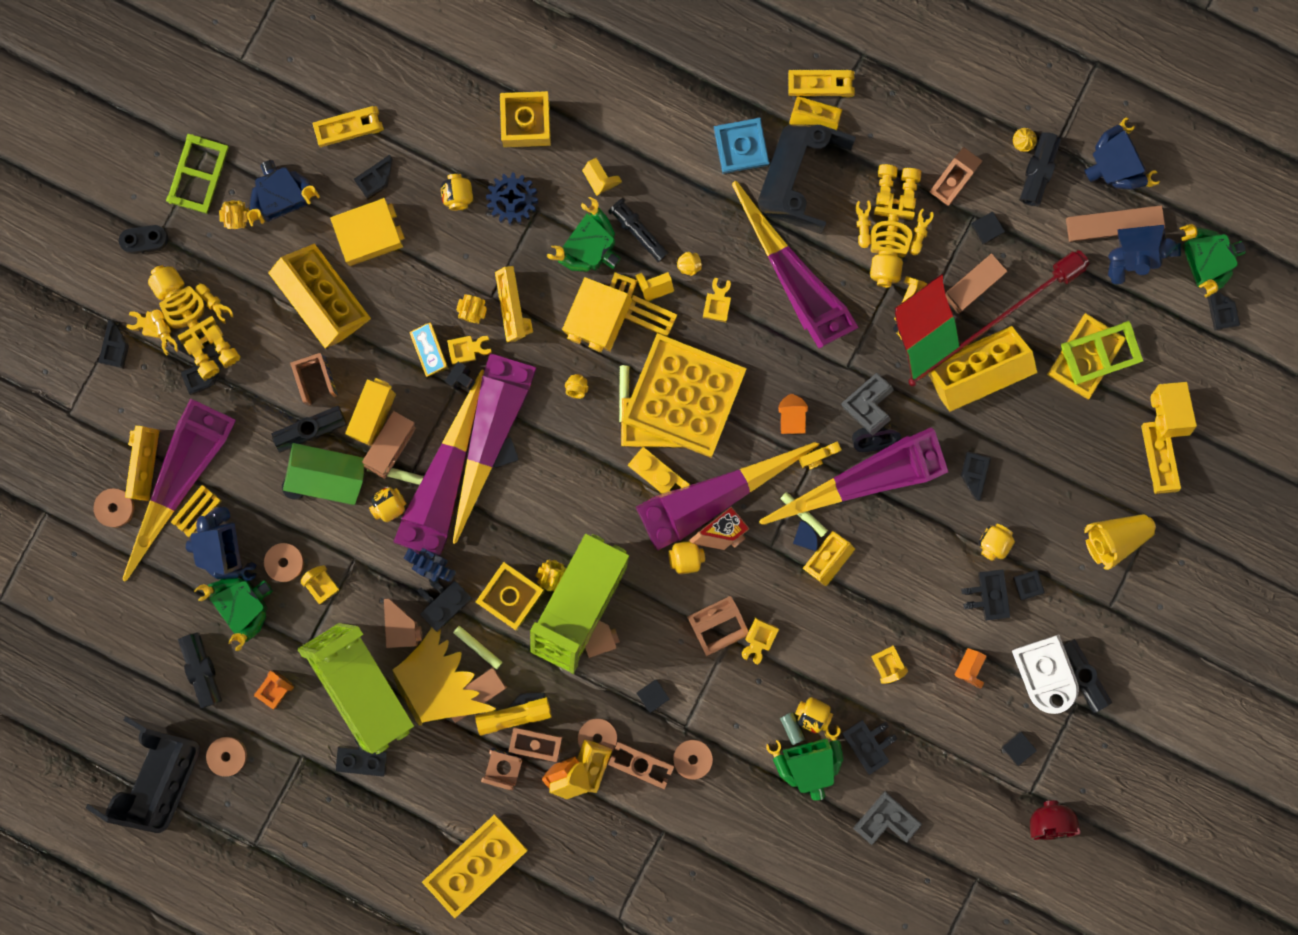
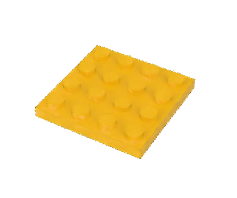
M657 333L622 423L712 458L746 368Z

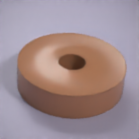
M114 488L107 489L97 496L94 502V514L101 524L116 528L124 526L131 520L135 506L133 499L125 498V491ZM113 504H116L118 507L116 512L111 511Z
M280 543L268 550L264 558V567L272 579L279 582H290L302 573L304 557L301 551L294 545ZM283 558L288 560L286 567H282L280 564Z
M596 718L587 721L581 727L578 734L580 748L584 740L594 742L593 736L600 734L602 741L598 744L609 747L612 751L614 750L617 743V733L610 722Z
M234 737L219 738L207 750V764L211 771L219 776L237 774L246 764L247 750L244 744ZM225 752H228L231 756L229 761H225L223 758Z
M687 740L677 747L673 761L677 772L687 779H699L709 772L713 758L706 744L699 740ZM689 756H697V762L695 764L689 763Z

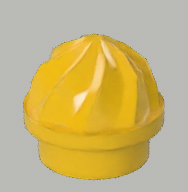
M1028 128L1019 129L1013 136V144L1021 152L1031 151L1037 143L1036 134Z
M686 252L679 257L677 267L682 274L693 276L701 270L702 264L697 253Z
M580 374L571 375L565 382L566 394L572 398H584L585 393L588 392L587 379Z

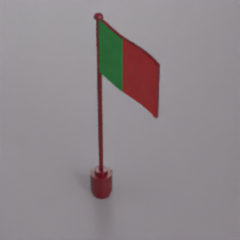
M1077 250L1063 257L1053 265L1054 271H1052L1054 277L960 345L955 320L945 295L943 274L895 307L897 328L907 352L911 378L909 379V385L916 386V382L1056 280L1059 283L1064 282L1068 284L1077 278L1090 265L1085 254Z

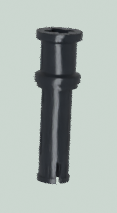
M621 198L608 210V213L610 215L613 214L622 224V229L629 230L655 258L656 262L659 263L669 252L639 221V214L634 213L626 205V200Z

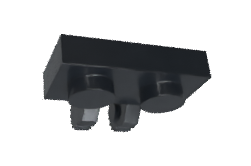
M1004 569L978 572L980 586L961 589L962 594L965 595L981 592L982 598L981 602H966V604H963L964 609L983 607L985 621L1010 618Z
M429 579L430 585L441 593L435 600L422 587L417 590L430 604L420 615L436 632L441 630L472 600V597L456 581L445 590L438 582Z
M861 720L842 732L868 775L890 762L883 749L895 742L897 737L895 734L890 735L879 744L874 736L882 733L889 727L886 721L870 731L865 722Z

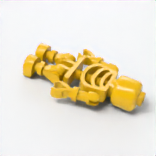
M888 164L879 165L878 177L882 178L879 180L881 188L876 198V205L878 207L876 206L874 209V215L886 216L888 221L875 224L869 235L871 221L868 218L871 203L869 200L867 201V210L864 213L859 208L860 201L856 204V213L859 218L857 227L860 233L858 243L862 248H867L870 245L871 252L878 253L872 258L870 277L877 282V286L889 288L892 284L901 280L903 261L899 257H905L908 250L912 255L920 253L923 246V238L927 237L928 234L927 226L932 221L934 215L931 212L929 214L930 218L923 222L922 213L924 209L919 212L917 218L918 225L913 230L915 235L913 241H911V229L899 223L898 220H913L915 212H911V210H914L916 203L914 191L917 190V184L915 183L920 182L922 171L915 168H904L901 181H906V183H903L904 195H900L899 199H894V194L890 193L894 183L892 179L895 180L897 178L898 167ZM892 204H898V210L892 209ZM887 228V231L876 233L879 229ZM897 230L901 231L904 235L897 233Z
M163 265L155 267L151 271L152 275L148 280V285L155 296L163 301L159 303L162 311L153 310L151 312V319L153 324L156 325L157 337H161L164 353L167 356L169 354L166 350L167 342L170 345H174L175 351L178 352V346L170 336V327L178 329L188 326L189 329L178 335V339L184 345L188 354H192L196 359L194 361L195 364L200 366L197 371L204 381L219 373V368L215 361H209L208 355L202 351L204 349L202 344L206 341L210 345L212 343L215 344V350L218 354H221L218 359L225 369L239 361L240 355L235 348L229 349L230 344L224 341L222 337L224 335L218 325L215 326L216 323L213 316L200 323L197 321L205 310L202 299L207 302L206 306L210 310L213 309L220 322L226 324V321L221 317V311L223 313L227 312L233 317L231 309L220 303L221 300L217 296L214 297L210 293L209 288L204 284H198L195 291L190 286L184 288L185 283L174 267H164ZM199 304L198 309L192 314V311ZM202 332L204 337L199 339L197 335Z

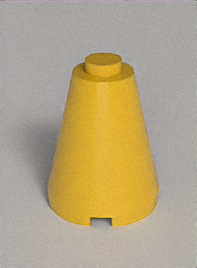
M1145 514L1094 522L1085 528V533L1088 532L1089 539L1085 540L1094 561L1097 564L1103 563L1105 565L1104 569L1108 570L1115 567L1152 538L1155 534L1156 525L1153 519Z

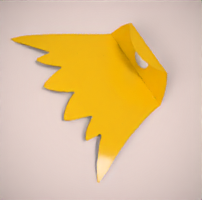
M431 627L420 645L401 664L393 669L397 688L419 726L423 722L496 710V708L471 700L479 695V692L463 690L473 679L474 674L471 672H455L460 663L462 653L457 652L444 656L449 641L446 640L438 645L441 630L436 632Z

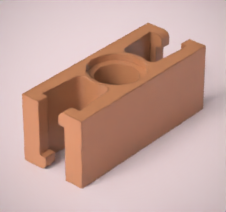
M991 253L945 293L948 303L960 314L1004 276L1007 270Z
M393 411L363 459L364 468L385 479L416 430L415 423Z
M491 668L465 686L463 690L479 692V695L471 700L485 704L508 687L495 668ZM467 715L451 718L456 723L464 717H466Z
M618 741L615 750L619 751L621 748L631 753L633 758L630 765L616 762V757L612 756L608 765L665 789L668 779L664 778L663 781H660L650 776L649 773L652 770V765L655 764L667 768V774L671 775L674 765ZM639 758H643L648 762V768L643 772L637 771L634 767V762Z

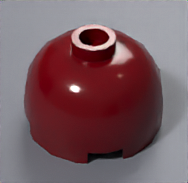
M1057 800L1043 802L1044 807L1036 809L1031 816V839L1053 840L1055 837L1065 835L1067 838L1080 835L1077 815L1068 806L1059 805Z

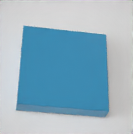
M761 118L714 126L722 174L769 166Z

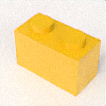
M1187 382L1158 384L1151 394V405L1156 409L1155 424L1157 430H1160L1161 437L1190 436L1197 425Z

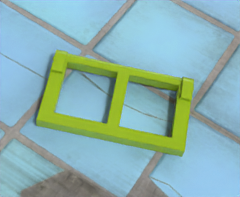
M187 134L166 202L208 214L229 147L193 134ZM192 144L220 152L213 175L185 167ZM183 173L210 181L203 205L175 197Z
M1129 321L1061 344L1075 385L1143 362L1133 328ZM1123 330L1133 359L1111 366L1101 337ZM1094 340L1104 369L1081 376L1071 348Z

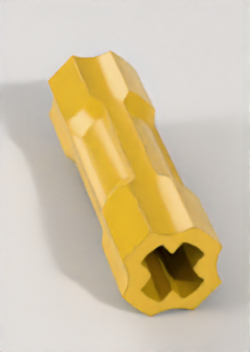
M547 697L530 701L526 704L475 715L480 736L497 732L501 729L552 718Z

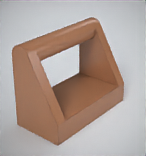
M731 596L688 616V620L706 656L748 635L747 627ZM736 617L741 627L740 630L706 645L701 634L702 632Z

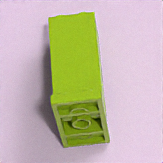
M594 534L591 536L584 535L538 623L535 622L530 630L531 653L572 674L575 673L578 661L627 569L629 560L626 550L617 545L611 547L604 543V539Z
M338 623L299 647L298 651L302 657L307 658L360 747L371 754L374 752L379 754L389 747L388 743L394 739L401 740L410 733L409 729L414 727L360 638L363 635L360 628L354 625Z

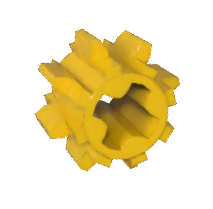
M239 200L225 201L223 207L219 210L220 222H224V227H227V229L244 228L246 222H248L247 213L249 208H245V202Z
M465 294L463 300L459 299L456 308L457 312H459L458 318L479 324L480 318L484 319L487 311L486 306H484L485 300Z
M557 560L543 562L536 574L538 578L537 583L540 584V587L547 591H555L566 571L564 564L557 562Z

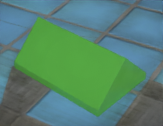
M293 443L283 491L355 505L363 482L364 464L362 461L364 458Z

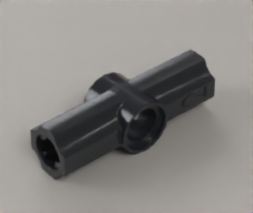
M1042 132L1039 137L1034 156L1031 157L1026 169L1025 176L1027 177L1019 201L1023 202V204L1038 207L1042 201L1046 184L1049 183L1055 168L1054 160L1062 139L1056 134Z
M338 405L314 416L302 418L299 422L273 432L271 435L278 452L282 453L291 449L293 443L301 445L308 441L317 440L324 434L346 426L347 423ZM309 423H313L315 427L314 432L311 435H305L304 427Z
M196 632L178 639L186 663L184 665L188 681L194 687L200 707L205 708L222 702L214 678L216 676L215 668L211 658L206 654L200 633Z
M1072 639L1063 644L1077 679L1079 690L1091 711L1096 713L1112 704L1110 697L1097 677L1096 670L1089 664L1076 640ZM1082 669L1089 673V679L1086 683L1082 682L1078 677Z

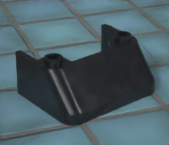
M790 124L782 130L758 198L757 205L759 211L766 216L822 234L826 222L804 215L807 205L806 199L801 193L792 190L806 147L822 149L829 143L851 151L856 137L819 124Z
M125 716L123 721L140 730V744L149 748L144 764L131 793H117L111 799L108 808L87 804L86 809L107 823L161 833L170 825L200 754V746L192 739L159 725Z

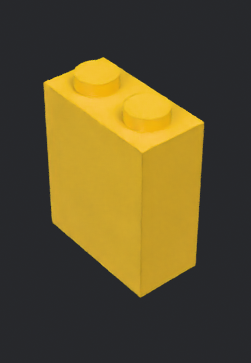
M385 198L330 217L345 261L349 266L403 248L401 240L405 239L400 225L396 227L393 218L397 217L393 204H388Z
M584 277L562 330L568 335L567 339L580 344L581 341L589 343L588 347L595 351L602 352L604 349L610 352L633 299L625 292Z
M375 378L374 382L367 379L345 433L346 435L367 445H373L384 426L396 393L391 390L392 386L388 385L389 383Z

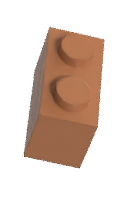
M515 726L508 752L557 762L563 736Z

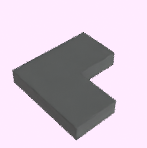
M876 373L843 401L841 405L873 436L891 420L878 404L894 390L886 380Z
M884 791L853 829L871 845L874 844L887 827L907 843L921 827L922 823Z

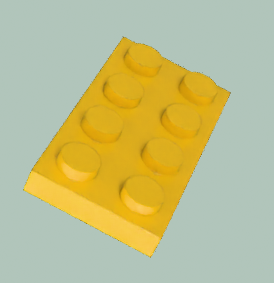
M494 814L427 876L422 883L446 910L456 918L523 856L528 849L501 819Z

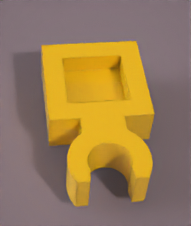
M714 278L712 289L715 294L707 293L703 318L726 323L731 298L724 297V295L729 291L731 283L727 280L726 287L721 289L717 286L718 278Z
M147 311L146 318L137 312H129L131 317L137 318V323L135 325L127 324L128 329L139 331L143 328L142 335L161 339V337H157V328L151 319V312Z
M471 336L447 340L452 365H456L458 361L460 363L476 361L475 353H480L481 355L492 353L491 349L484 350L481 348V344L489 341V337L482 336L476 342H472Z
M838 441L800 457V464L802 468L807 466L810 470L823 464V459L840 452L841 447Z
M755 618L745 639L751 644L744 648L742 657L747 660L749 654L755 653L753 662L758 665L762 660V649L769 651L779 628Z

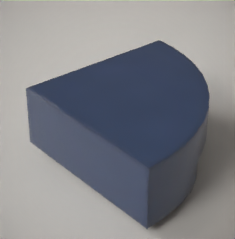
M800 521L793 544L816 552L817 537L815 532L807 523Z

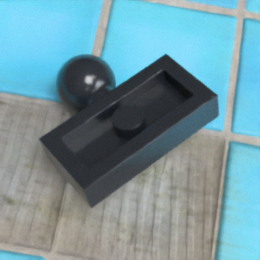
M355 737L354 740L358 748L338 747L335 772L385 776L388 751L385 750L379 754L375 752L371 754L360 747Z

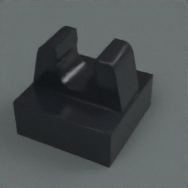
M459 361L445 379V382L457 391L461 386L471 390L476 383L468 377L471 371Z

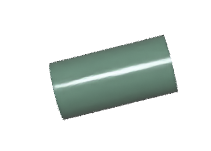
M793 712L780 717L792 745L805 739Z

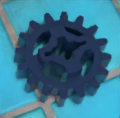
M512 172L511 178H507L504 173L502 174V181L495 178L496 186L488 187L492 194L486 195V200L492 202L487 204L488 210L494 209L491 213L493 218L498 215L500 216V223L507 219L509 226H512L513 220H517L520 225L522 224L521 218L530 219L529 211L535 213L536 209L532 204H537L538 198L532 196L536 195L537 191L536 189H530L533 185L531 180L526 183L524 182V175L517 179L514 172ZM508 185V187L504 191L499 192L503 187ZM517 187H522L526 191L527 195H525V193H520ZM511 195H515L516 197L513 203H509L508 199L511 198ZM497 204L504 205L506 213L500 210ZM525 207L522 211L516 213L519 208Z
M408 548L404 556L406 561L414 564L412 570L434 582H438L439 578L451 582L456 571L446 566L448 560L425 548H422L420 552Z

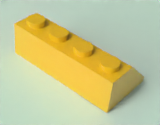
M315 243L282 256L269 272V275L325 349L343 341L371 319Z
M1010 326L967 345L931 371L929 376L941 401L951 412L1037 373L1033 351L1016 330Z

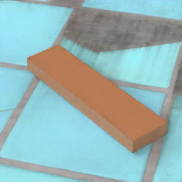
M1162 205L1066 218L1069 242L1118 236L1117 229L1164 225L1165 227Z

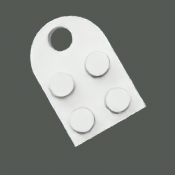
M1059 634L1012 650L1030 699L1037 708L1047 713L1056 714L1064 712L1074 704L1078 697L1079 686ZM1053 694H1059L1063 697L1064 703L1062 706H1056L1052 702Z

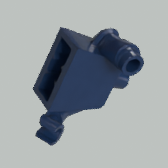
M1164 225L1117 229L1119 247L1112 250L1108 255L1110 259L1108 276L1113 284H1122L1125 282V270L1135 271L1139 275H1146L1150 269L1160 268L1163 259L1168 256H1181V243H1177L1170 238L1166 239Z
M215 507L207 515L199 516L196 522L197 531L191 533V539L186 542V550L189 553H193L195 565L205 569L215 579H233L242 576L245 580H253L257 573H249L247 570H254L257 566L255 563H247L243 569H239L242 566L235 523L220 525L230 519L229 510L226 507Z

